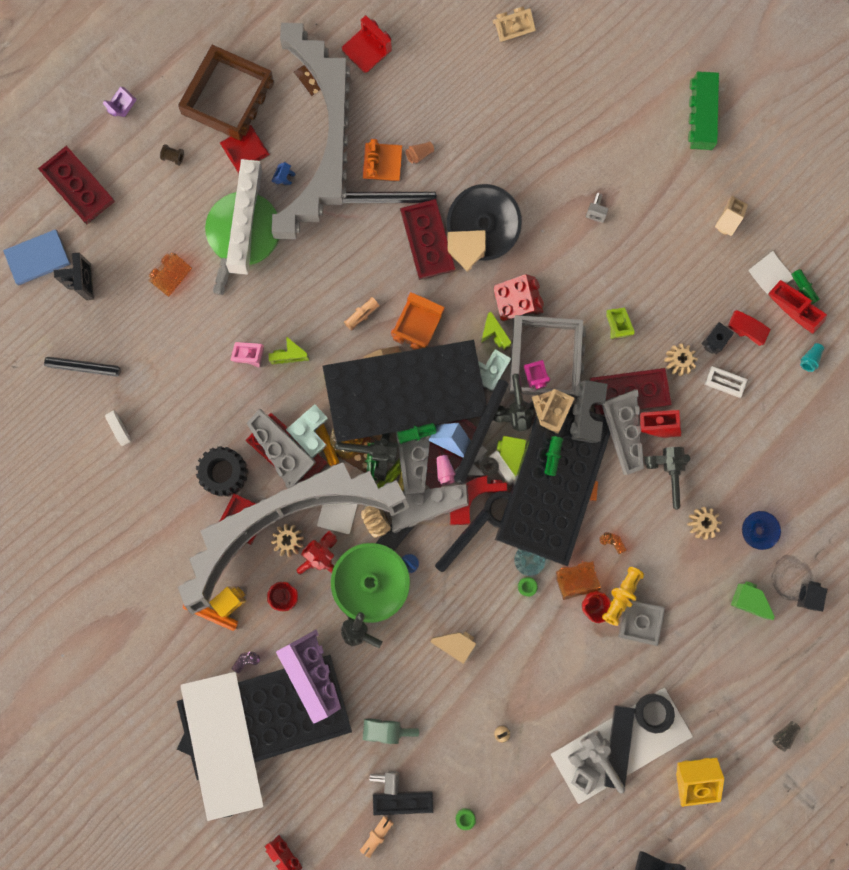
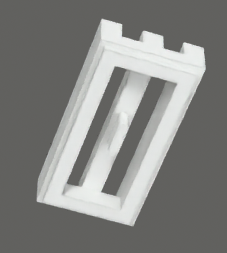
M713 366L710 367V372L704 385L739 398L742 397L748 379ZM716 373L725 376L727 378L741 382L742 384L738 385L736 383L714 376L713 374ZM711 380H714V381L720 382V383H722V384L728 385V386H730V387L736 388V389H738L739 391H736V390H734V389H731V388H728V387H726V386L720 385V384H718V383L712 382Z

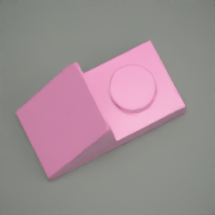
M235 342L231 361L248 363L260 368L264 345Z

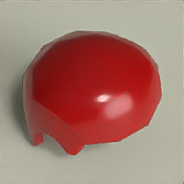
M276 582L270 586L267 592V602L276 611H289L295 607L298 601L297 589L288 582Z
M594 591L588 593L582 602V611L592 622L598 624L606 622L602 616L604 613H607L611 601L603 592Z

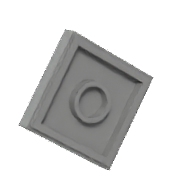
M629 600L633 605L627 607L623 612L618 637L658 646L665 607Z

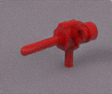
M328 531L323 535L319 543L316 540L311 541L301 553V556L307 561L296 569L297 573L301 575L310 567L312 569L315 567L317 570L327 569L332 574L334 565L331 559L334 557V554L328 548H332L336 544V535Z

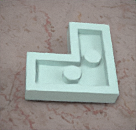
M495 349L486 365L478 361L484 388L491 392L493 391L511 361L510 357Z
M314 404L289 426L286 431L309 456L314 458L327 446L314 431L326 422L328 418Z

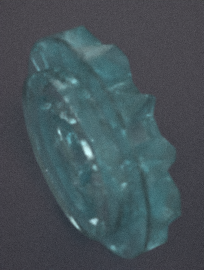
M518 549L514 558L517 570L527 576H534L540 573L545 566V558L533 555V561L537 565L529 564L525 568L526 560L522 556L530 557L532 554Z

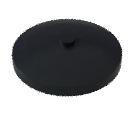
M491 184L471 186L462 191L449 208L447 216L448 232L486 231L485 256L479 260H493L505 255L514 247L519 239L522 229V215L519 205L511 194L498 186Z

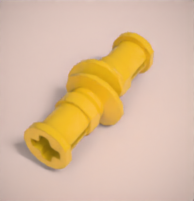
M629 567L627 570L628 574L625 580L622 581L620 588H614L611 591L614 599L607 613H604L602 617L612 625L618 626L622 613L627 607L633 605L629 600L636 601L637 599L633 593L636 591L640 579H643L645 575L635 567Z

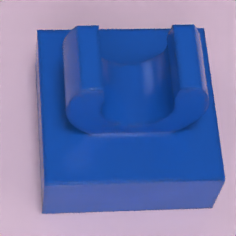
M284 162L277 166L271 181L277 185L283 183L289 186L292 182L287 179V175L294 177L296 174L290 170L291 165Z

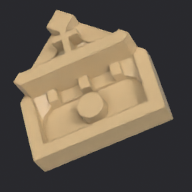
M486 231L448 232V253L469 272L472 266L485 256Z
M556 389L533 396L532 400L540 425L558 434L574 397Z

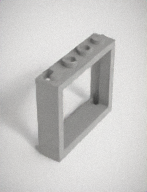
M515 315L513 319L509 393L514 394L513 374H519L522 326L574 329L572 389L559 391L577 398L575 389L580 382V375L584 373V363H581V356L585 354V344H582V337L586 335L583 320ZM521 387L522 394L541 395L553 390L544 388L536 390L535 388Z

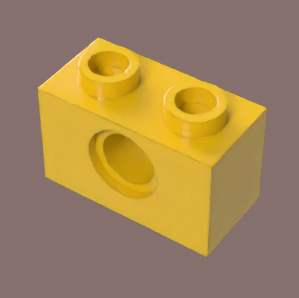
M227 586L209 603L221 618L228 617L246 602L244 598L245 593L239 587Z

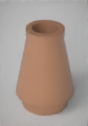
M430 141L409 146V149H406V156L411 164H417L434 152V146Z

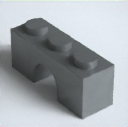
M585 380L579 382L576 386L575 395L577 400L573 407L574 423H572L570 428L572 440L589 443L601 441L603 422L593 420L589 410L592 404L601 405L605 403L607 384Z

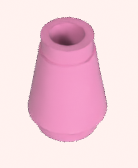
M448 456L437 457L438 481H440L441 485L454 483L456 473Z

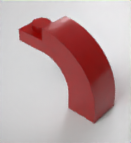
M487 476L478 477L467 482L469 505L450 512V526L469 525L470 505L473 499L483 493L507 491V483H502V480H491V484H487Z

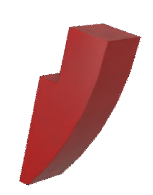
M782 280L768 293L785 313L812 334L826 320L827 314L812 305V300Z

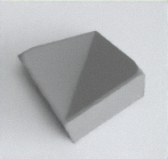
M584 763L577 768L571 783L588 795L595 789L601 774Z

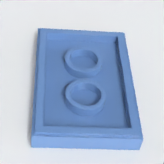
M56 229L3 250L15 283L18 286L51 273L54 270L71 265Z

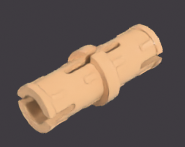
M371 297L363 306L357 307L355 309L356 312L344 321V324L352 331L360 322L366 321L368 319L367 316L379 307V304Z
M382 817L378 826L370 832V837L360 849L364 854L370 848L365 855L366 857L371 858L379 843H383L384 836L394 823L391 820L384 826L388 817Z

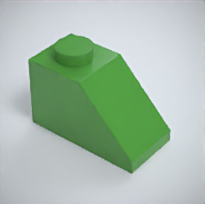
M746 581L745 584L737 585L731 606L767 620H774L775 616L763 591L757 589L756 584Z

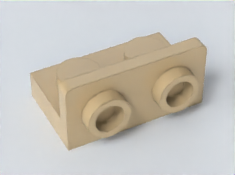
M523 6L514 9V14L507 15V12L496 15L497 19L492 21L496 25L500 42L536 31L530 8L525 10Z

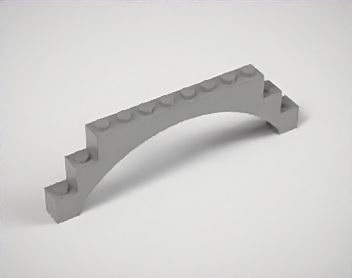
M281 23L280 41L282 49H287L295 55L315 78L325 99L329 118L327 144L317 172L299 197L280 213L272 214V234L274 239H296L297 233H300V222H320V215H323V204L343 205V198H346V187H343V181H347V169H344V163H347V152H344V146H348V134H345V128L349 126V119L345 117V113L349 111V100H346V94L350 93V83L346 82L347 77H350V66H347L346 58H329V48H325V41L308 40V33L304 31L303 23Z
M342 462L333 465L321 473L315 474L305 481L298 482L296 485L282 490L270 498L263 499L251 507L244 508L241 512L228 516L216 524L209 525L206 529L201 530L207 550L189 558L196 578L188 580L178 587L185 608L191 614H194L209 607V599L213 589L234 555L253 536L287 515L314 506L340 503L375 507L390 512L391 516L408 509V502L397 480L387 483L378 489L370 471L359 474L356 478L351 479Z

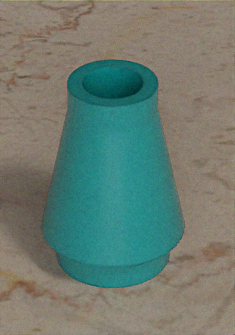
M815 343L800 359L801 368L808 372L818 369L822 353L825 349L824 346Z

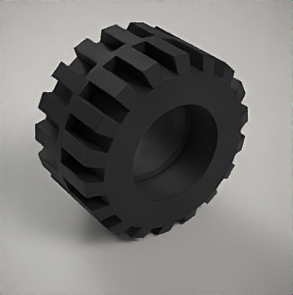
M217 446L216 449L211 448L208 453L205 451L203 453L204 457L198 460L200 462L199 466L196 465V470L198 471L196 477L199 479L200 486H203V489L207 492L222 497L231 496L232 493L236 494L239 492L238 489L243 488L244 481H247L246 474H248L247 464L243 457L231 448H223L222 446ZM220 461H228L232 465L231 477L223 483L216 482L212 476L214 466Z

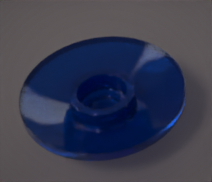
M757 511L745 518L742 524V535L746 543L752 548L766 550L775 546L779 541L781 527L775 516L765 511ZM758 527L762 529L761 534H758L756 532V529Z

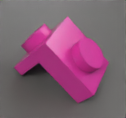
M543 360L524 365L530 388L535 387L538 390L547 387L550 377L547 375Z

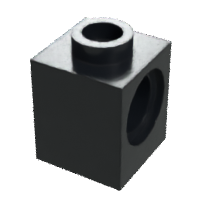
M809 581V584H801L797 607L823 612L828 589L821 587V583Z

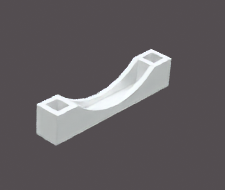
M241 159L226 262L229 273L248 275L253 217L262 177L260 161Z

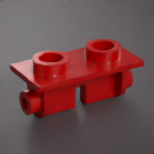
M280 835L264 846L266 848L265 852L273 862L278 859L281 861L276 865L279 870H301L303 868Z

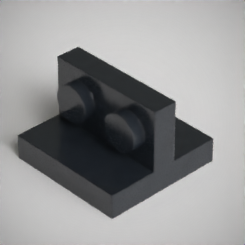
M80 252L72 253L73 268L54 270V278L67 289L76 291L85 300H94L91 263Z

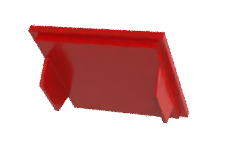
M249 125V131L246 136L242 137L241 141L230 136L220 142V145L238 173L240 171L241 159L260 161L270 155L252 125Z

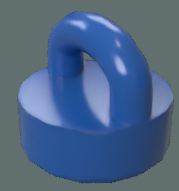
M407 554L402 557L408 573H414L419 567L417 557L413 554Z

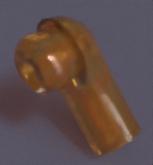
M605 532L599 537L601 544L613 545L618 555L627 551L618 535Z

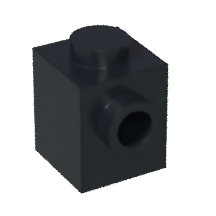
M718 322L713 326L701 344L704 345L705 350L709 353L718 354L725 347L734 332Z

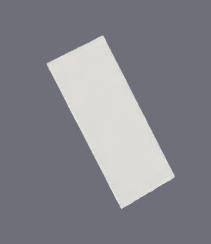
M236 672L182 684L181 691L207 821L262 808L263 802Z
M665 688L654 694L661 695L671 702L675 712L674 722L665 732L655 734L642 728L634 714L627 775L693 737ZM656 701L650 702L644 707L643 717L650 725H659L665 720L666 710L661 703ZM612 718L551 754L578 804L607 788L604 786L606 771L602 764L598 762L593 763L590 757L585 759L586 764L601 774L595 789L587 795L571 783L577 768L571 764L568 756L583 748L580 741L594 731H599L603 739L606 738L610 742Z

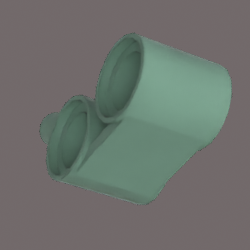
M364 719L362 740L398 744L401 736H419V729L401 728L400 722Z

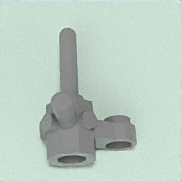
M599 731L588 734L580 741L583 748L568 756L569 761L576 768L583 765L588 757H590L593 763L598 762L602 764L617 791L623 794L625 787L609 762V755L611 754L609 741L606 738L603 739Z

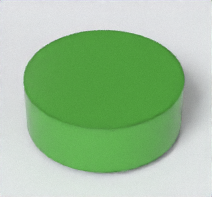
M524 577L519 581L518 591L521 595L530 597L537 592L538 585L533 578Z
M463 808L456 814V824L460 829L470 830L474 827L476 818L472 810Z

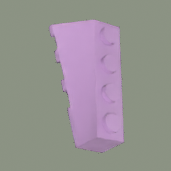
M317 629L276 651L313 724L341 709L334 684L329 680L328 673L330 671L328 665L324 664L322 645L319 646L316 638L319 636Z

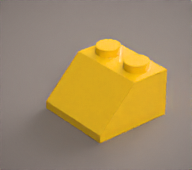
M703 758L694 761L685 760L677 763L676 776L682 807L721 802L724 776L717 758Z

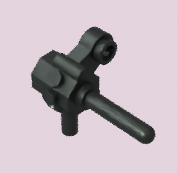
M515 373L512 376L515 402L510 405V408L499 405L493 420L495 422H511L514 430L525 431L532 427L531 420L534 417L533 409L535 407L533 401L530 403L523 401L520 375Z
M388 433L382 434L381 441L375 440L374 444H370V446L338 442L335 444V448L337 450L367 453L369 456H372V461H380L379 467L375 466L374 478L385 481L388 463H396L398 443L389 442L390 434Z
M684 447L663 448V456L644 457L647 469H657L658 465H664V472H669V475H671L672 503L675 510L681 507L679 475H681L682 471H685V465L690 461V456L684 453Z
M359 612L355 620L347 616L348 619L343 622L341 627V635L345 643L350 646L362 644L363 640L380 649L383 641L366 633L368 628L363 622L365 615Z

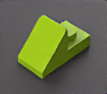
M625 307L606 310V317L611 327L610 339L634 335L635 331Z
M489 312L481 343L494 335L493 340L497 347H502L505 351L512 343L492 312Z
M286 337L287 352L279 349L274 350L273 353H268L269 362L272 365L309 361L308 354L288 337Z

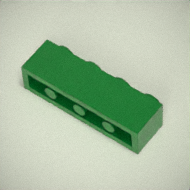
M697 71L694 78H691L689 86L690 90H692V96L689 99V107H692V112L688 120L689 125H691L688 142H691L690 149L713 150L717 144L719 73Z

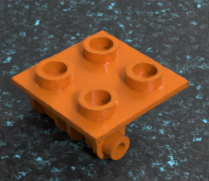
M371 139V142L365 143L363 179L400 181L402 145L379 144L377 139Z

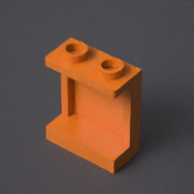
M410 292L396 326L391 331V336L394 337L393 340L400 344L405 342L411 345L410 348L413 350L427 348L444 314L445 307Z

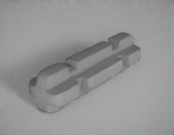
M227 258L221 259V268L218 269L215 280L217 284L213 287V292L218 295L224 294V285L226 286L229 276L226 265Z

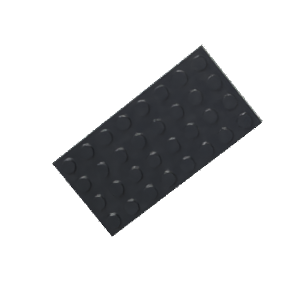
M474 340L322 365L336 443L414 428V426L419 427L430 423L437 425L481 417L487 406Z
M573 404L558 434L541 426L536 414L495 538L498 542L563 566L569 565L611 434L606 417L589 411L593 420L603 422L601 441L589 443L572 440L570 428L572 423H574ZM551 436L563 438L560 453L562 457L559 459L555 476L545 474L548 458L546 453L549 451Z
M331 654L323 656L324 664L328 665L330 671L328 673L329 680L334 684L341 709L314 724L285 668L238 682L254 763L352 733ZM181 699L176 702L196 779L199 780L184 701Z

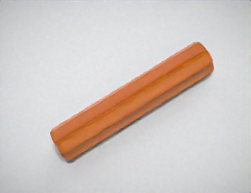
M208 607L194 613L232 631L236 630L238 626L237 620L230 617L221 618L215 610Z

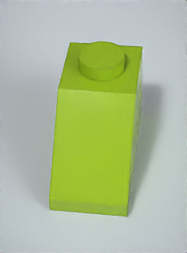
M503 436L502 440L497 442L496 451L500 453V456L516 477L524 454L526 440Z

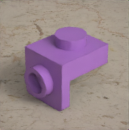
M120 86L111 101L104 100L103 105L112 116L125 117L137 99L125 87Z

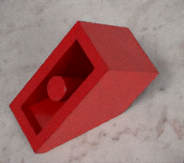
M679 410L640 413L641 432L661 438L681 437Z

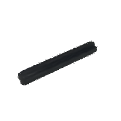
M45 357L44 366L48 368L116 377L120 375V367L115 365Z
M483 509L435 564V567L440 572H444L490 519L491 514L487 510Z

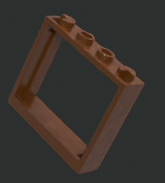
M212 44L178 104L179 110L182 115L241 141L242 137L246 136L249 131V124L252 120H255L259 106L265 102L268 89L271 90L273 87L272 71ZM218 62L261 80L237 128L193 108Z

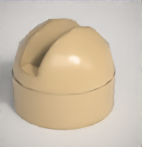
M498 726L494 731V736L498 742L504 743L509 740L510 731L506 726ZM507 732V735L498 738V735Z

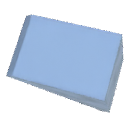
M459 423L437 424L436 434L431 435L429 438L430 442L461 457H464L471 441Z

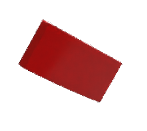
M738 310L734 311L728 327L740 337L747 336L758 346L765 344L771 330L757 319Z

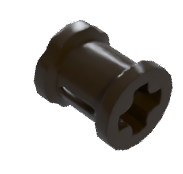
M164 144L160 152V159L175 162L176 165L180 166L184 158V150H177Z

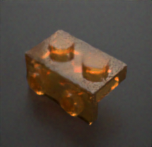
M172 252L170 254L167 253L160 262L162 264L158 269L154 268L150 272V279L148 280L149 283L153 284L168 297L192 269L184 260Z
M593 561L581 562L577 566L563 567L556 571V581L563 600L601 590Z

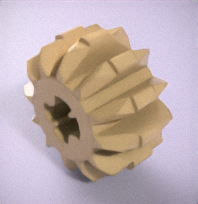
M679 344L678 347L673 345L671 351L668 350L666 352L668 357L664 359V362L670 363L666 369L672 367L673 375L677 371L679 376H683L684 372L687 375L690 374L691 369L696 368L694 362L698 361V358L693 357L696 351L690 352V345L686 346L685 349L683 344Z
M367 506L361 511L363 523L373 537L383 536L390 531V523L383 510Z
M701 507V510L695 509V515H689L693 522L687 523L688 526H693L690 533L696 532V538L702 536L703 540H708L709 536L714 538L715 532H720V528L717 525L722 524V521H716L719 514L713 515L714 509L712 508L708 511L706 507ZM701 521H707L708 525L702 526Z
M284 524V531L281 527H277L280 534H272V536L277 537V540H272L271 544H278L274 551L281 549L280 556H284L287 550V556L291 557V550L298 554L299 551L296 547H304V545L299 544V541H303L305 538L298 537L302 531L299 529L295 532V525H292L289 531L288 524ZM285 536L292 537V539L290 540V545L284 544V542L286 541L284 538Z

